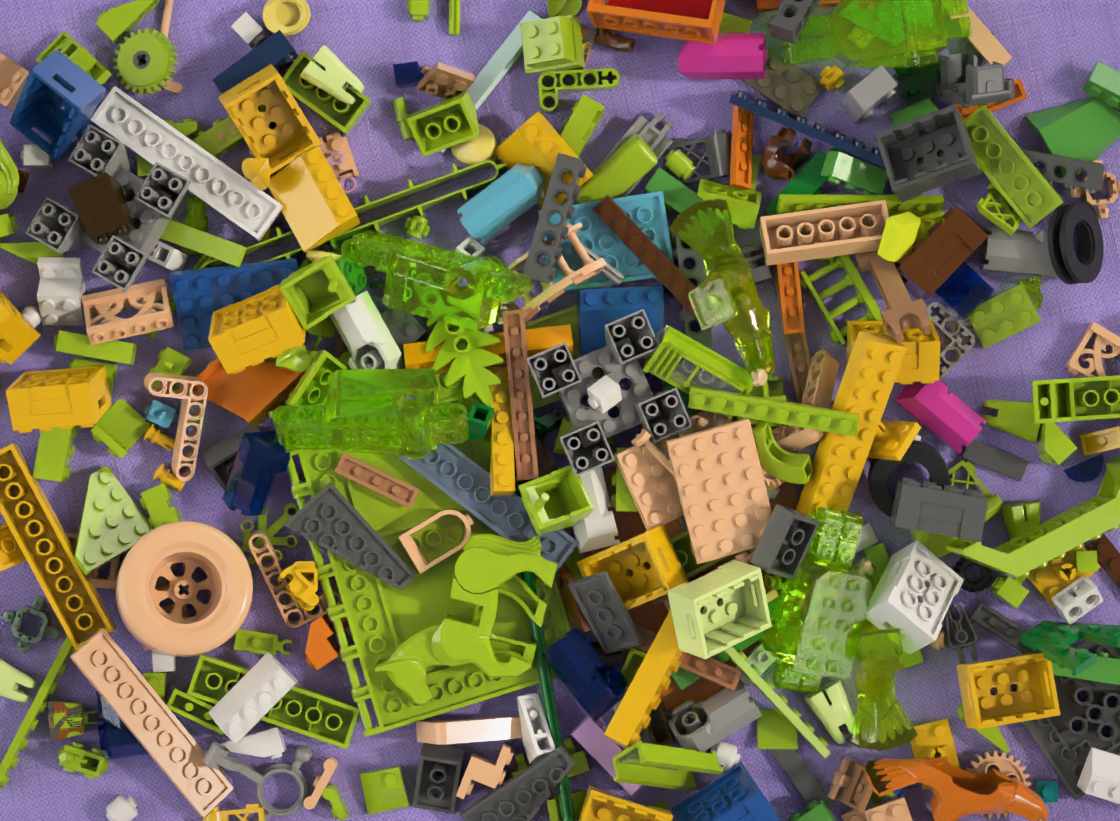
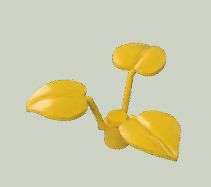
M246 158L242 162L244 178L246 180L249 179L250 183L259 190L264 191L267 189L270 179L274 176V173L270 175L268 158ZM270 227L260 240L266 241L270 239Z

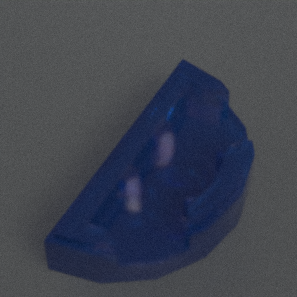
M1103 454L1095 455L1063 471L1073 481L1082 483L1092 481L1100 475L1103 468Z

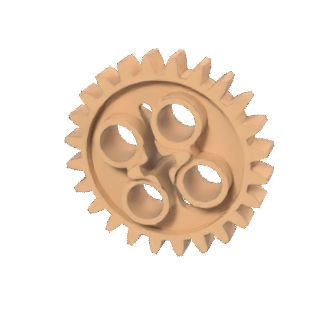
M993 750L992 756L985 751V758L977 755L978 762L970 760L973 767H965L970 773L985 774L990 765H995L997 771L1006 776L1014 775L1024 785H1031L1030 782L1025 781L1030 776L1028 773H1023L1026 766H1018L1021 760L1016 759L1013 761L1014 755L1011 753L1006 758L1004 751H1001L999 756L996 750ZM988 813L987 817L991 818L993 813ZM994 813L996 819H1000L1001 813L1004 815V817L1008 818V813Z

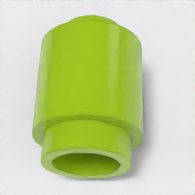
M679 149L676 152L672 150L665 157L667 161L665 166L676 176L682 177L684 180L696 169L693 162Z

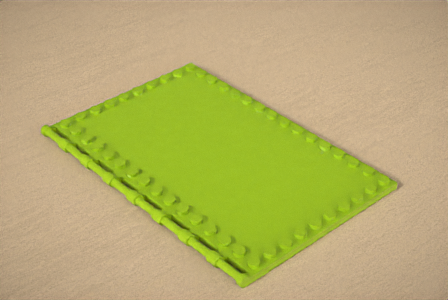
M403 372L383 378L374 384L365 383L330 394L313 421L289 406L268 412L269 418L273 420L280 444L278 447L280 455L285 461L292 487H290L293 498L297 501L299 510L306 504L304 496L310 495L312 499L331 482L416 575L402 590H399L327 550L330 564L324 565L319 545L305 538L309 541L318 580L321 581L328 605V616L335 628L341 648L339 653L342 662H345L353 689L351 693L354 703L357 702L365 729L363 731L365 737L539 683L535 654L531 668L517 677H489L474 663L452 667L445 665L426 666V681L433 696L426 705H417L393 683L386 672H375L374 670L378 664L388 661L396 649L416 632L433 624H440L447 614L476 621L478 610L481 606L450 598L455 564L461 552L464 551L463 548L419 574L397 537L445 510H455L463 515L469 514L474 523L470 526V537L485 533L500 535L385 448L411 414L426 425L433 404L457 412H470L474 402L486 405L476 393L467 399L464 398L463 384L465 376L452 386L446 387L448 372L425 374L417 377H407V373ZM284 414L287 416L294 442L291 443L287 441L280 418ZM490 425L483 437L474 440L452 438L446 436L445 431L428 426L490 474ZM343 453L420 489L411 509L335 473L334 471ZM297 454L306 482L300 484L292 456ZM443 515L411 534V537L428 564L458 546L464 538L465 529L463 523L457 517ZM521 572L517 573V575L520 578H522ZM534 573L537 595L540 599L547 602L542 625L551 679L583 670L555 576L552 588H550ZM331 576L335 577L343 603L338 606L336 605L328 578ZM499 593L492 633L533 643L529 617L525 609L512 597ZM347 617L355 645L348 646L340 618ZM495 654L496 658L501 661H507L511 657L510 655ZM359 657L367 684L363 687L360 686L353 659ZM371 698L379 726L374 728L365 703V699Z

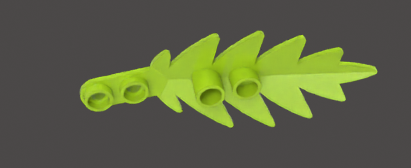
M429 269L424 272L422 283L435 312L427 321V326L430 327L435 323L436 325L429 336L425 352H431L444 342L435 360L433 371L437 372L454 360L447 375L446 387L452 386L465 376L463 384L464 398L467 399L476 393L484 404L491 407L492 399L489 386L500 384L501 381L496 375L483 367L500 364L504 360L492 352L478 348L498 344L501 340L493 335L471 330L491 325V321L477 314L463 312L471 308L470 304L454 302L441 273L438 270ZM434 277L436 278V281L434 283H430L429 279ZM443 295V300H437L438 296Z

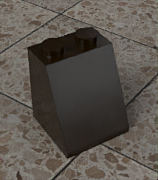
M104 172L67 188L90 240L97 245L108 243L113 235L116 237L125 236L131 230L136 229L121 184L108 173Z

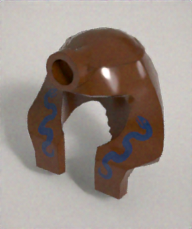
M785 127L781 128L777 135H773L764 149L762 155L763 171L774 180L791 181L794 177V171L809 159L813 143L804 138L798 153L785 154L783 148L792 144L796 131L788 127L787 129Z

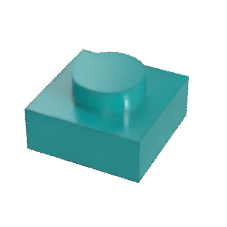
M1057 780L1035 781V791L1044 803L1058 802Z

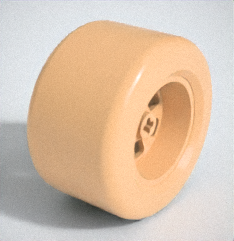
M172 522L149 531L131 547L118 572L115 590L116 603L125 627L146 648L170 657L198 656L224 644L243 624L252 601V574L241 549L222 531L199 522ZM176 563H184V575L175 577L170 570V566ZM197 567L201 568L207 575V579L200 583H196L191 577ZM162 576L170 582L167 591H157L155 589L158 577ZM186 585L188 587V595H180L178 593L180 591L178 586L184 587ZM199 590L211 591L208 604H203L197 600L196 597ZM166 598H171L175 602V606L169 614L159 606L160 601ZM192 604L196 610V615L190 618H183L181 615L182 606Z

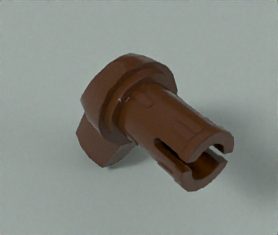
M596 28L597 35L595 41L597 44L615 51H634L636 41L633 38L616 35L609 31V29Z

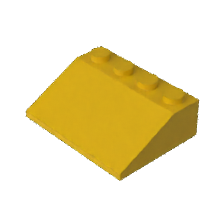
M539 111L493 151L501 162L506 164L508 170L517 163L537 167L545 178L544 195L538 202L541 208L558 153L579 158ZM588 167L584 178H580L578 184L580 187L594 175ZM571 173L565 174L562 178L563 183L569 184L572 182L573 175ZM559 194L556 199L557 204H561L567 199V195Z
M319 146L297 157L270 179L268 188L274 199L283 205L281 211L304 253L360 224L353 206Z

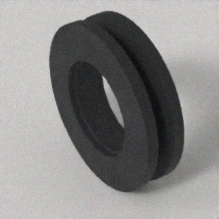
M1084 203L1067 204L1057 207L1051 216L1048 226V251L1052 266L1060 280L1069 285L1094 281L1101 270L1104 247L1101 227L1093 210ZM1074 230L1078 239V257L1074 251Z
M913 440L901 461L873 459L868 472V485L874 503L884 514L891 517L895 497L888 488L887 479L895 466L901 463H919L928 470L930 482L937 483L936 485L942 486V488L945 485H950L949 472L944 459L932 446Z

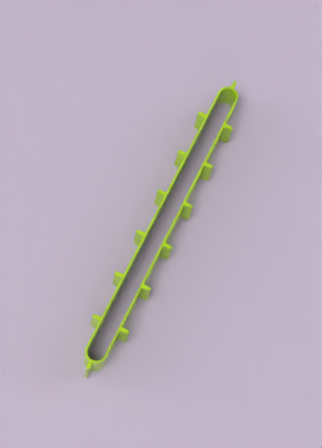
M487 160L458 170L455 163H453V173L414 186L411 179H409V189L370 202L367 195H365L366 204L354 208L356 214L486 167H492L496 170V175L489 180L348 230L311 250L329 244L335 250H338L337 241L376 228L378 234L381 235V225L420 212L421 216L425 218L423 210L461 196L467 202V194L486 188L498 179L499 174L507 170L506 164L496 165L493 161ZM277 227V237L247 247L244 256L294 238L295 235L293 231L284 234ZM302 248L263 262L293 259L305 253ZM214 259L203 264L201 269L212 268L225 262Z

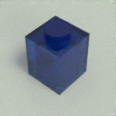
M418 61L393 64L397 88L418 86L419 81L425 76V74L421 73L422 67H419Z

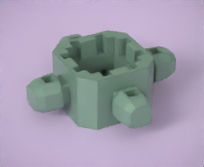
M37 595L32 603L33 607L25 606L19 609L17 614L16 611L5 610L2 619L10 624L13 623L11 628L13 635L21 638V641L19 640L17 644L18 652L27 653L31 647L30 642H40L46 638V635L52 639H57L60 636L61 630L54 625L50 626L52 621L50 613L42 610L47 603V599L43 596ZM27 612L43 618L39 635L36 637L21 631L20 626Z

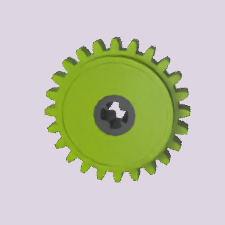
M146 28L145 32L138 29V34L130 32L131 38L125 36V43L118 44L121 47L120 51L115 50L118 58L113 59L118 65L113 68L119 71L116 77L121 79L120 84L126 85L125 88L127 90H132L136 94L140 92V94L145 96L147 93L154 95V89L161 92L160 86L168 87L166 81H173L171 74L177 72L173 68L178 65V62L174 61L178 54L172 52L176 47L170 45L172 41L166 38L165 34H159V31L155 29L152 31Z

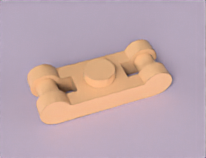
M330 757L324 762L325 771L322 776L318 775L312 785L315 787L314 792L308 795L303 802L305 808L313 809L317 805L323 790L328 785L337 768V759Z

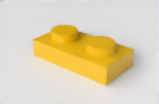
M1120 426L1080 435L1084 456L1119 449Z

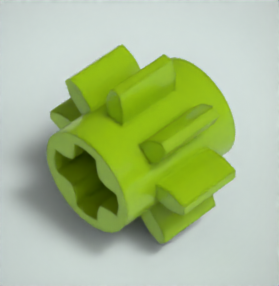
M415 214L412 219L407 218L404 228L408 229L406 234L421 240L422 235L427 237L430 231V226L427 225L429 220Z

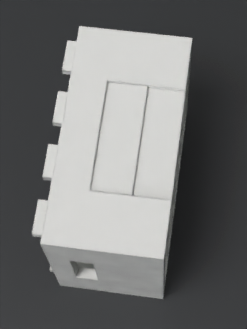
M917 540L891 556L862 615L910 655L936 641L943 626L941 623L953 597L958 594L964 579ZM887 621L891 626H893L897 631H899L903 635V637H901L885 622Z

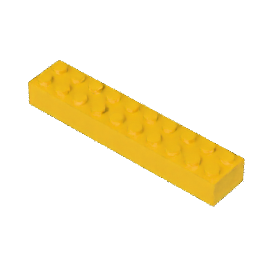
M859 331L832 406L834 410L860 414L857 435L854 437L824 431L812 462L814 472L808 483L804 485L796 508L797 511L803 512L821 522L815 536L834 539L839 537L907 349L903 343H896L890 336Z
M12 443L0 450V512L76 651L100 629L104 628L109 634L117 630V627L89 575H85L74 560L75 549L37 479L32 478L33 472L18 444Z

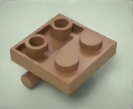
M437 62L432 68L424 65L421 73L426 75L419 81L418 90L446 100L464 93L475 82V75L441 62Z
M843 757L838 771L835 770L832 777V785L827 797L836 799L864 813L873 792L865 777V766Z

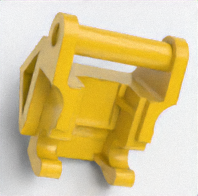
M296 561L292 566L281 572L277 581L282 582L284 578H288L290 583L285 588L287 590L286 593L305 611H311L319 602V597L315 594L318 590L317 569H315V562Z

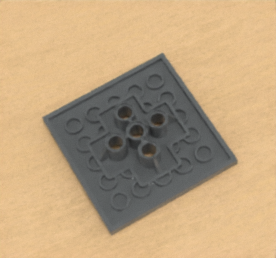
M1083 640L1073 647L1087 649L1095 654L1096 651L1109 653V658L1117 659V655H1120V647L1116 648L1088 640ZM1054 675L1060 715L1024 721L1022 723L1072 798L1076 801L1085 795L1077 786L1091 747L1120 755V685ZM1017 686L1012 688L1011 691L1015 692L1017 690ZM1081 690L1086 692V698L1083 701H1079L1077 698V694ZM1110 696H1114L1115 704L1109 707L1107 699ZM1097 708V717L1091 719L1089 716L1090 710ZM1079 719L1081 723L1080 728L1073 730L1072 722ZM1108 725L1110 728L1109 734L1102 736V727Z

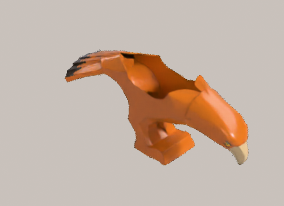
M947 757L930 759L868 760L865 766V777L872 790L879 797L915 783L927 785L933 791L930 799L933 821H956L966 815L996 812L1016 814L1029 821H1048L1049 819L1048 808L1037 793L1017 778H1010L993 768L985 774H973L954 767L948 762Z

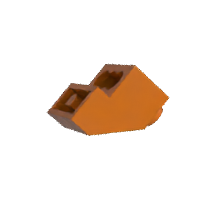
M326 615L313 621L309 629L305 651L307 657L305 660L312 669L315 667L316 670H319L340 655L338 647L330 637L336 633L335 628Z

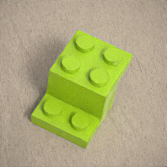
M65 30L35 59L40 63L54 51L58 50L101 85L112 75Z

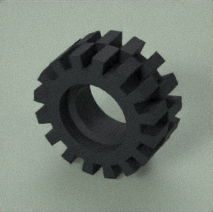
M963 557L955 564L954 572L964 579L961 585L963 590L969 592L983 591L985 588H988L989 583L993 580L992 575H994V571L988 567ZM971 565H976L981 570V577L974 582L966 577V569Z

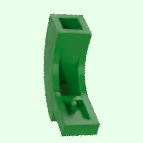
M474 402L470 412H457L433 404L426 425L445 431L446 436L463 440L479 439L487 433L494 415V408Z

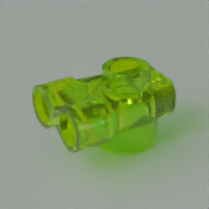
M1041 276L1016 280L1017 286L1023 283L1029 296L1031 295L1035 298L1033 303L1035 308H1042L1043 296L1040 292V286H1043Z

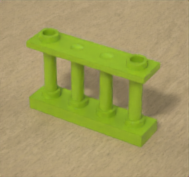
M849 255L836 256L833 262L808 276L804 270L799 273L801 287L803 289L807 288L832 331L829 334L835 344L839 343L841 346L846 343L843 337L847 334V326L838 330L833 319L854 306L864 304L868 310L865 312L866 315L857 320H882L877 303ZM838 267L839 269H844L847 275L844 276L843 280L817 294L812 282ZM847 286H854L857 292L855 297L833 310L827 311L822 302L823 300Z

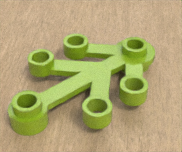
M288 504L284 508V514L268 530L267 515L269 514V508L266 505H259L256 508L258 530L264 531L268 535L272 545H287L290 548L297 546L298 538L295 535L287 537L273 536L292 517L288 513L290 508H295L296 513L299 511L298 504ZM261 507L266 509L265 515L259 513ZM246 519L241 523L243 546L240 549L243 554L246 551L251 554L250 558L247 559L250 566L256 561L248 544L254 523ZM245 522L251 523V528L249 530H246L244 528ZM258 537L254 544L257 546L263 545V538ZM290 537L295 539L294 545L288 544ZM275 550V552L280 553L279 561L283 559L282 551ZM270 556L262 557V560L273 561L272 557Z

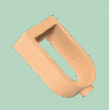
M445 510L397 538L420 574L462 549L470 538V526L474 523L468 513L463 515L455 510ZM443 515H453L460 519L465 529L462 542L427 564L411 534Z

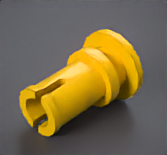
M152 423L145 432L143 440L146 441L148 438L151 440V443L155 442L171 452L175 439L161 432L162 429L154 428L156 423Z
M162 463L156 469L152 480H155L157 477L161 483L164 482L177 492H180L186 481L179 480L170 472L171 469L167 470L164 468L166 463Z

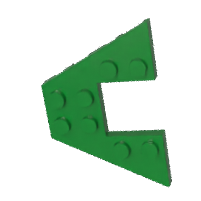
M1041 621L1033 628L1021 634V643L1029 646L1035 652L1040 650L1044 653V658L1058 664L1060 668L1067 667L1072 671V675L1076 676L1097 662V654L1091 653L1087 649L1071 648L1069 645L1080 638L1118 648L1120 647V625L1072 623L1069 625L1065 622Z

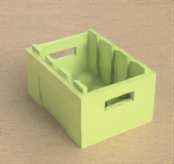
M732 560L717 567V570L667 591L679 650L707 659L772 627L760 567ZM754 585L756 586V592H757V597H758L759 606H758V604H757V599H756V594H755ZM720 598L721 601L719 605H717V600ZM704 606L703 612L700 613L701 607Z

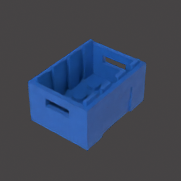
M56 50L31 69L10 124L50 155L51 158L59 162L77 146L89 125L97 105L101 102L106 88L60 51ZM35 127L52 142L49 144L35 133L32 128Z
M742 762L726 771L723 776L690 798H686L671 808L678 821H781Z

